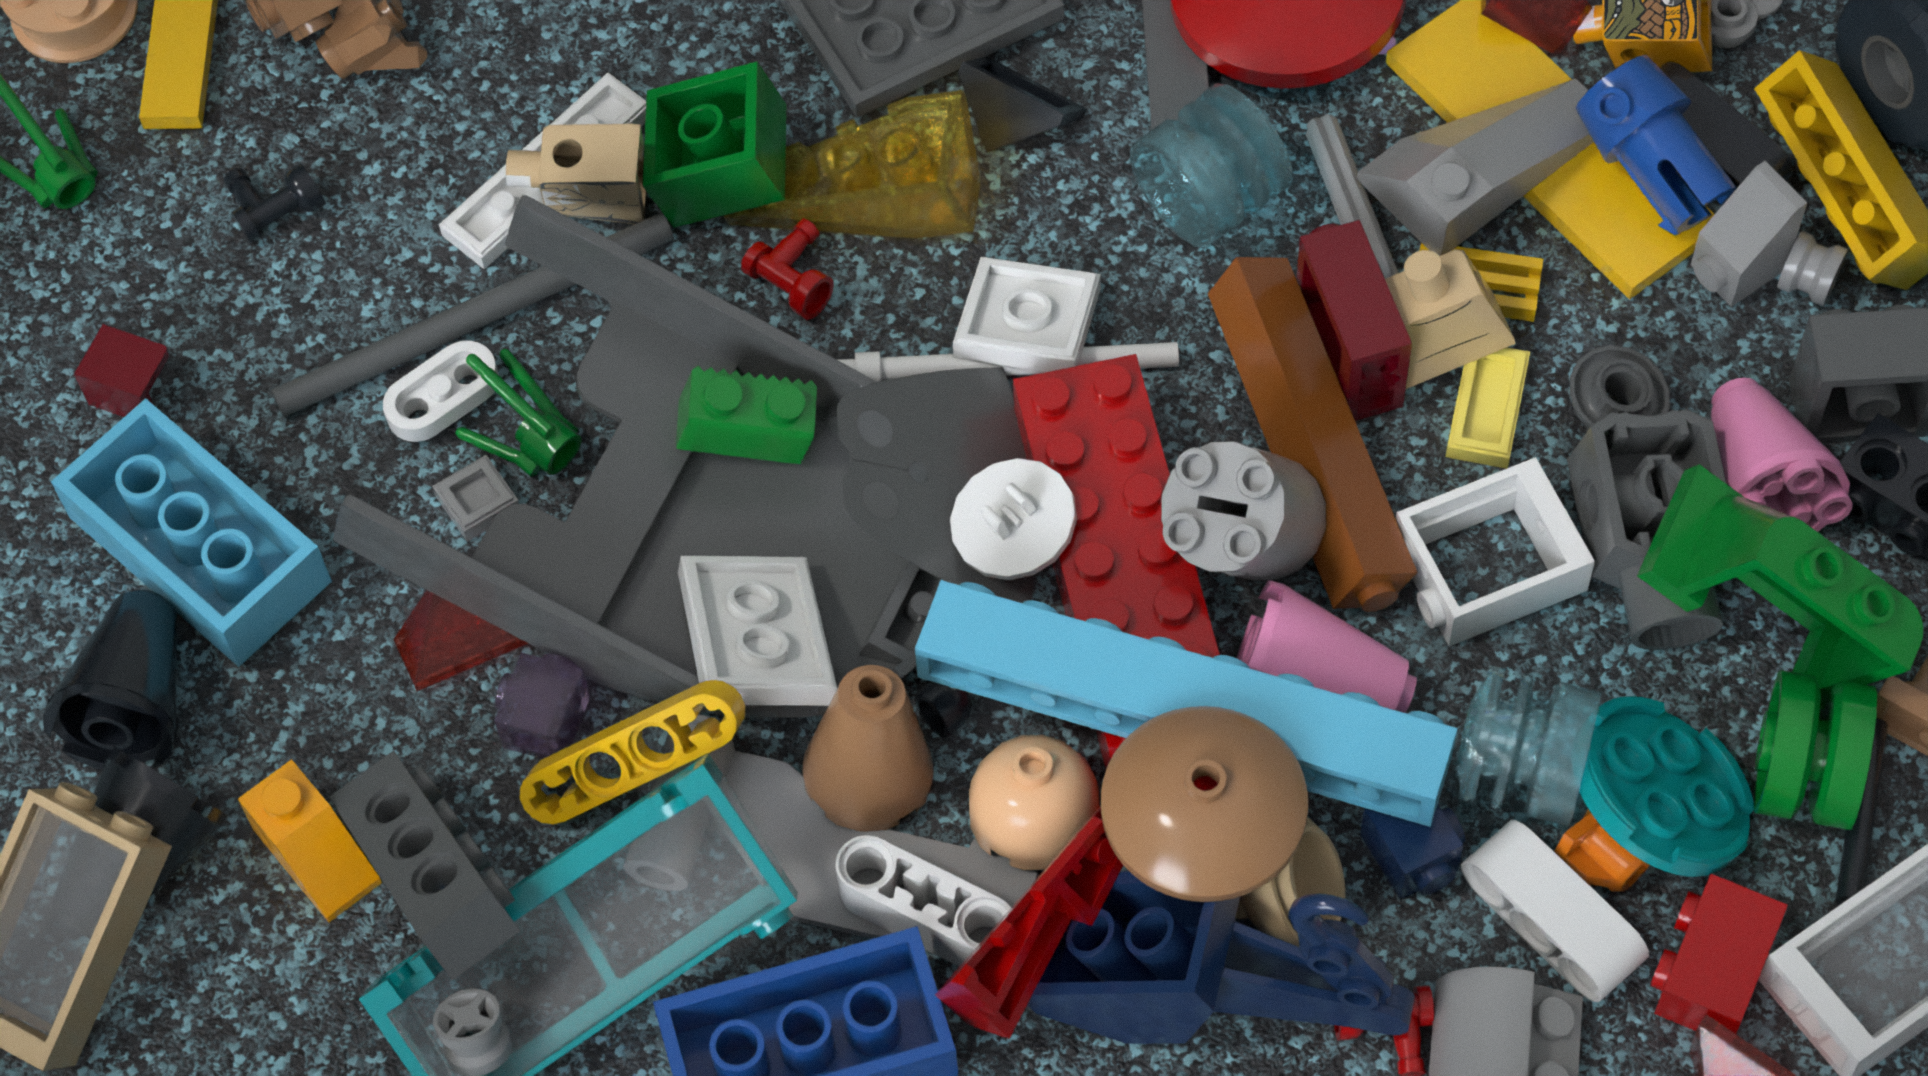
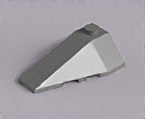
M1573 79L1402 138L1359 170L1356 179L1428 250L1441 256L1452 251L1594 142L1575 109L1578 101L1586 94L1588 89L1577 79Z

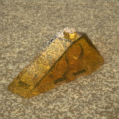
M962 90L906 97L887 105L889 111L887 115L858 126L854 119L836 126L837 135L808 147L800 142L786 146L785 200L724 215V219L729 225L793 229L802 218H805L812 222L818 231L905 238H925L973 232L981 178L967 97Z

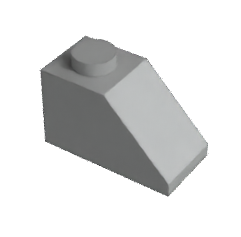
M1763 161L1751 171L1699 232L1691 261V266L1699 282L1710 292H1717L1731 307L1782 273L1786 260L1797 239L1807 202L1766 161Z

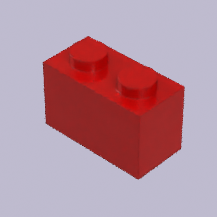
M1711 873L1702 895L1688 891L1674 929L1686 933L1678 953L1666 948L1664 949L1650 984L1651 987L1662 991L1654 1014L1731 1046L1788 904Z

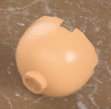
M1021 735L1002 742L980 761L969 789L970 828L979 846L990 856L992 849L998 855L1009 858L1010 866L1022 870L1045 869L1100 807L1097 780L1085 757L1064 741L1046 735Z

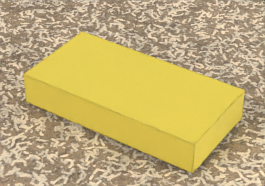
M1506 347L1463 366L1445 457L1505 469L1508 468L1530 351Z

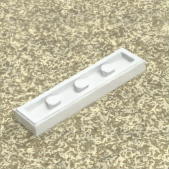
M607 73L550 125L641 124L642 126L645 124L646 101L610 73ZM543 131L522 150L541 151ZM504 165L439 224L441 234L475 263L485 269L508 248L505 245L516 205L522 195H527L543 204L540 188L507 186L506 165Z

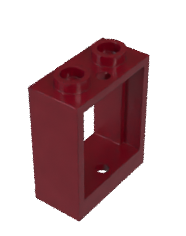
M1360 220L1342 225H1322L1309 234L1300 236L1296 280L1354 420L1357 421L1402 408L1404 405L1412 342Z

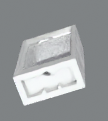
M1928 844L1769 954L1758 980L1839 1076L1862 1075L1928 1028Z

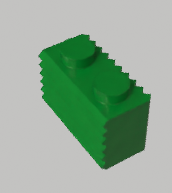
M698 365L691 371L679 398L676 449L801 464V460H803V456L806 454V450L808 451V447L814 438L817 386L812 380L804 385L799 378L792 383L787 377L779 381L774 375L768 380L762 374L754 378L750 372L741 376L737 370L729 375L724 368L718 373L712 367L704 372Z

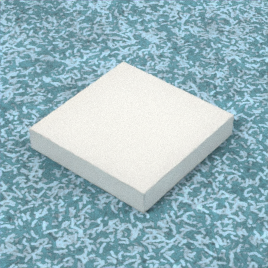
M980 257L953 340V358L1044 372L1078 366L1101 290V274Z

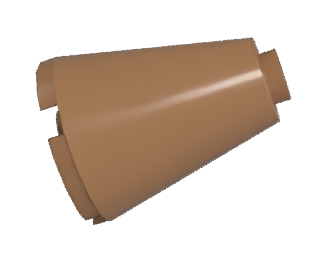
M864 665L851 670L841 680L806 749L803 759L804 786L810 800L812 801L813 798L825 811V817L836 825L860 832L887 830L899 825L901 818L911 813L914 809L917 812L926 803L933 783L934 766L930 749L902 680L896 673L886 667Z

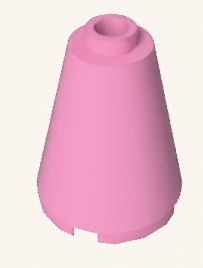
M1271 580L1267 581L1258 597L1268 601L1264 616L1261 618L1251 614L1238 650L1237 659L1246 663L1253 670L1274 676L1280 674L1298 675L1310 681L1316 688L1340 695L1347 692L1364 694L1377 701L1382 707L1406 713L1417 682V677L1408 674L1409 661L1285 584Z

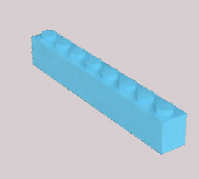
M943 580L940 581L915 646L918 678L1127 738L1134 730L1150 719L1175 709L1211 706L1241 712L1265 724L1288 745L1300 764L1305 777L1307 791L1431 827L1451 762L1458 729L1445 725L1440 718L1427 712L1411 711L1403 713L1382 707L1377 701L1364 694L1347 692L1340 695L1316 688L1310 681L1298 675L1280 674L1274 676L1250 669L1246 663L1231 656L1217 655L1211 658L1187 651L1178 642L1165 637L1145 639L1124 633L1116 625L1102 619L1091 618L1082 621L1061 615L1053 607L1043 602L1027 600L1020 603L996 596L990 589L972 582H964L957 585Z

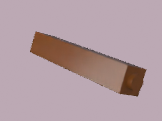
M1236 257L1208 292V297L1270 452L1300 463L1318 482L1326 502V530L1317 552L1313 555V559L1333 609L1362 608L1365 612L1382 610L1397 600L1401 589L1418 573L1288 258Z

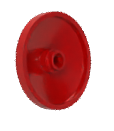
M1170 0L1171 13L1179 34L1187 46L1201 60L1228 77L1247 84L1269 88L1310 87L1339 79L1354 72L1368 63L1387 45L1401 22L1406 5V0Z

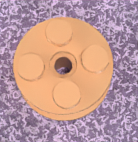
M0 0V6L10 19L17 40L28 52L50 62L77 63L106 53L126 36L136 18L138 0Z

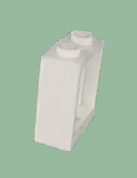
M1536 457L1398 511L1396 514L1397 524L1418 572L1412 579L1419 590L1417 593L1419 609L1430 628L1439 627L1448 646L1588 591L1595 560ZM1514 509L1548 571L1458 606L1426 544Z

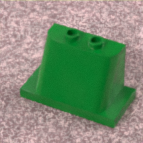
M1700 464L1684 470L1637 574L1638 578L1686 612L1702 607L1712 586L1737 578L1809 630L1808 636L1792 672L1816 677L1820 686V708L1824 710L1830 690L1840 681L1867 685L1910 671L1923 639L1921 615L1909 598L1802 520L1745 498Z

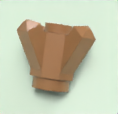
M341 0L343 4L338 6L334 22L326 26L325 34L315 41L325 61L342 79L347 78L354 72L360 75L365 70L420 68L427 59L426 49L419 42H407L400 32L407 27V23L402 16L404 11L400 0Z

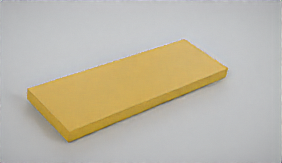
M1460 0L1387 51L1386 64L1447 123L1572 80L1489 0ZM1594 142L1523 196L1629 300L1693 254L1699 232L1715 215L1706 206L1712 215L1678 235H1673L1658 225L1663 219L1620 161L1609 164L1605 162Z

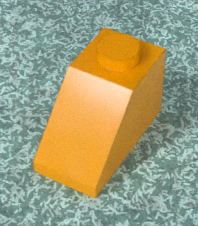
M292 759L238 798L253 831L328 923L382 883L379 875L332 807Z

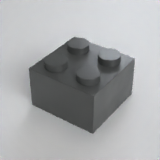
M1895 305L1883 311L1852 313L1846 309H1832L1820 315H1809L1789 377V384L1796 418L1822 444L1856 441L1877 413L1916 437L1927 436L1928 308Z

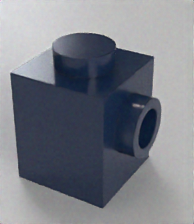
M1437 804L1431 827L1364 808L1360 835L1400 900L1417 891H1420L1422 895L1432 894L1444 888L1455 878V872L1458 871L1463 843H1465L1466 839L1458 818L1450 808L1445 807L1441 809Z

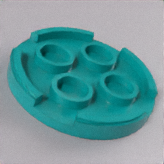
M1637 696L1618 697L1603 703L1579 727L1573 739L1571 749L1572 770L1578 790L1586 806L1601 827L1632 855L1665 872L1687 877H1701L1723 870L1748 846L1749 815L1755 808L1753 797L1740 766L1724 744L1710 730L1704 728L1699 733L1689 724L1666 712L1664 702Z

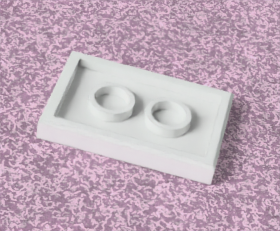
M681 556L678 577L699 683L708 680L723 681L733 686L741 694L745 705L829 706L837 690V685L807 557Z

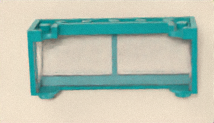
M708 753L510 887L508 890L515 898V901L505 909L520 929V932L456 979L452 980L425 945L378 977L359 1000L412 1076H464L458 1074L449 1066L443 1052L444 1044L439 1040L433 1027V1015L441 1002L460 990L472 988L486 990L493 994L500 1004L503 1012V1022H505L512 1037V1051L507 1061L498 1069L481 1076H534L737 936H743L754 930L759 939H762L776 931L794 916L788 907L797 901L798 892L723 773Z

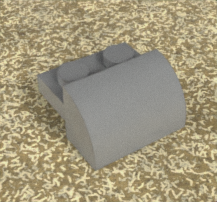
M1471 967L1443 975L1436 980L1429 1076H1578L1583 996L1534 984L1535 972L1517 968Z

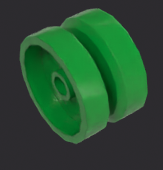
M1780 670L1773 685L1768 709L1763 716L1755 760V771L1757 772L1754 790V813L1791 819L1799 811L1808 781H1811L1809 811L1814 824L1852 830L1858 816L1869 771L1877 716L1876 687L1847 681L1838 682L1830 690L1822 719H1819L1821 693L1816 677Z

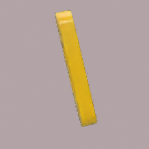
M704 681L542 759L531 769L520 787L522 806L533 819L541 823L552 825L562 823L723 747L732 740L745 718L743 698L733 686L723 681ZM704 706L709 711L720 709L725 716L721 722L715 717H711L697 723L691 732L688 723L695 720ZM651 726L664 729L674 741V751L664 754L651 750L644 742L642 730ZM603 752L613 756L619 763L621 776L608 779L598 775L591 767L590 754ZM571 775L574 777L575 782L568 787L561 798L556 793L546 795L541 789L544 783L549 788H555L567 782Z

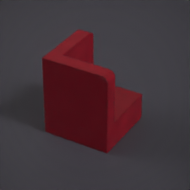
M102 324L77 367L74 376L88 405L125 417L145 398L153 404L149 391L167 362L169 352L163 344Z

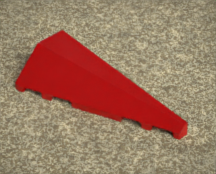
M1101 806L935 994L938 999L969 1026L1010 1039L1070 921L1074 920L1093 925L1123 867L1105 834Z

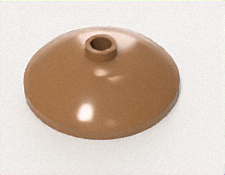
M1195 706L1175 709L1150 719L1134 730L1120 744L1112 756L1104 775L1101 789V815L1105 834L1115 855L1141 882L1154 890L1178 899L1214 902L1234 899L1255 891L1270 882L1287 866L1296 853L1304 835L1308 816V792L1305 777L1298 760L1288 745L1273 730L1241 712L1220 707ZM1207 776L1213 778L1218 785L1212 790L1203 791L1196 788L1193 782L1199 777Z

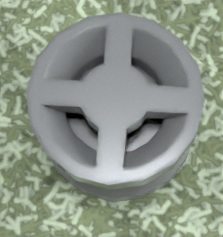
M1801 231L1786 260L1777 288L1788 293L1796 289L1808 293L1813 303L1824 307L1837 282L1849 249L1839 245H1834L1830 248L1816 242L1814 235Z
M475 988L460 990L448 996L438 1005L433 1015V1027L439 1040L444 1044L443 1052L452 1070L464 1076H481L498 1069L507 1061L512 1051V1037L505 1022H503V1012L500 1004L493 994L486 990Z

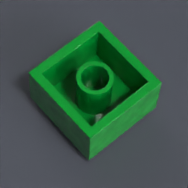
M758 61L647 90L643 188L674 228L785 200L787 104Z

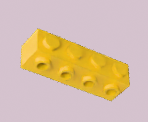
M1799 50L1757 85L1754 90L1768 111L1770 122L1778 133L1783 136L1797 159V166L1800 172L1812 184L1826 207L1825 211L1829 220L1841 232L1853 252L1855 262L1860 271L1875 284L1882 283L1907 290L1928 274V209L1836 62Z

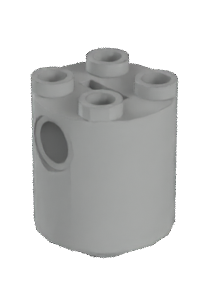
M1210 442L1200 448H1190L1184 451L1178 457L1175 468L1170 473L1162 493L1161 521L1163 523V537L1166 544L1172 550L1177 551L1187 562L1207 571L1222 572L1229 576L1253 581L1279 580L1299 571L1317 552L1326 530V502L1317 480L1300 463L1278 454L1248 447L1238 442Z

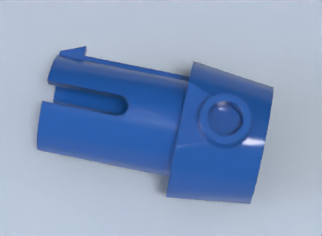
M1642 55L1627 61L1598 81L1578 101L1575 109L1605 162L1609 164L1620 161L1663 219L1658 226L1673 235H1678L1712 215L1705 205H1708L1715 199L1720 205H1723L1737 187L1682 115L1688 109L1691 100L1647 55Z

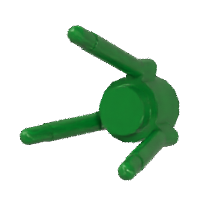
M0 74V96L41 151L33 164V168L36 171L35 180L1 156L0 172L31 193L42 208H47L52 203L59 209H68L80 204L93 192L96 185L95 177L98 175V171L86 157L66 111L61 108L57 109L55 117L69 150H65L61 146H53L14 90Z
M502 349L499 356L541 411H536L477 355L469 354L466 357L467 364L524 418L515 434V439L521 443V451L465 427L457 428L456 436L477 448L516 464L530 477H534L540 469L548 475H554L563 470L572 461L581 446L582 438L578 434L579 429L563 417L510 350Z

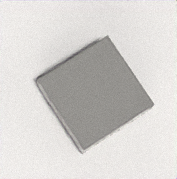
M487 455L432 486L436 498L467 542L487 531L493 518L500 510L512 504H519L518 499Z

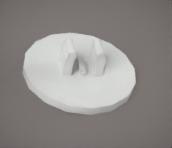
M1019 458L993 463L971 477L957 495L950 517L952 541L966 564L986 577L1004 580L1035 575L1054 563L1071 542L1077 521L1074 495L1062 476L1042 462Z

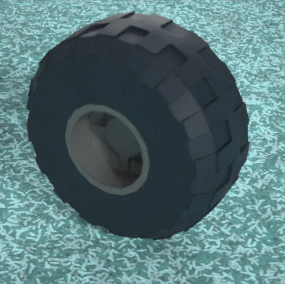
M1848 0L1844 5L1836 26L1838 36L1835 39L1836 54L1839 57L1840 69L1878 130L1886 135V139L1896 144L1906 145L1907 147L1928 150V0Z

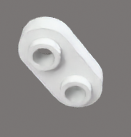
M459 341L447 346L392 384L383 399V411L391 431L397 437L406 441H425L436 436L490 398L495 391L467 364L466 357L469 354L477 355L489 368H492L498 374L491 351L478 342ZM473 375L477 377L470 384L459 383L465 376ZM414 411H427V413L422 417L415 419L408 418L410 414Z

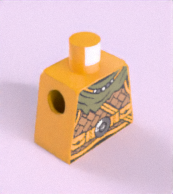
M1602 0L1600 5L1571 10L1570 24L1575 43L1583 44L1603 40L1615 69L1631 59L1647 55L1659 68L1664 63L1672 61L1682 65L1690 72L1712 71L1711 0Z

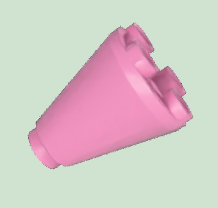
M1737 378L1726 382L1716 390L1711 401V421H1713L1727 485L1747 499L1802 520L1817 532L1827 524L1839 522L1849 515L1853 506L1848 495L1850 482L1840 461L1768 389L1759 385L1754 379Z

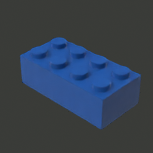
M918 926L653 1002L673 1076H958L955 1045L941 1000L935 996L938 990Z

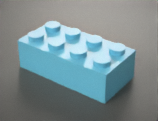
M146 398L51 481L71 520L148 588L160 594L182 618L238 667L332 582L319 547Z

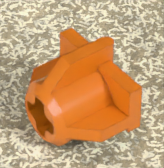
M1587 809L1584 817L1563 834L1554 850L1588 885L1607 887L1611 892L1627 890L1650 866L1619 845L1601 827L1589 809Z

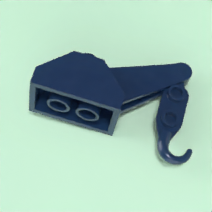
M1123 871L1119 873L1092 926L1074 920L1070 921L1027 1006L1038 1015L1126 1044L1186 1043L1213 1012L1345 1026L1386 1035H1402L1409 1031L1415 995L1407 988L1393 983L1394 978L1386 969V963L1381 958L1373 955L1356 937V931L1353 927L1337 920H1324L1320 916H1341L1354 921L1358 925H1366L1369 922V915L1360 906L1347 899L1321 893L1306 894L1295 899L1289 910L1288 917L1294 930L1298 933V947L1235 922L1240 897L1214 902L1178 899L1154 890L1141 882L1130 871Z

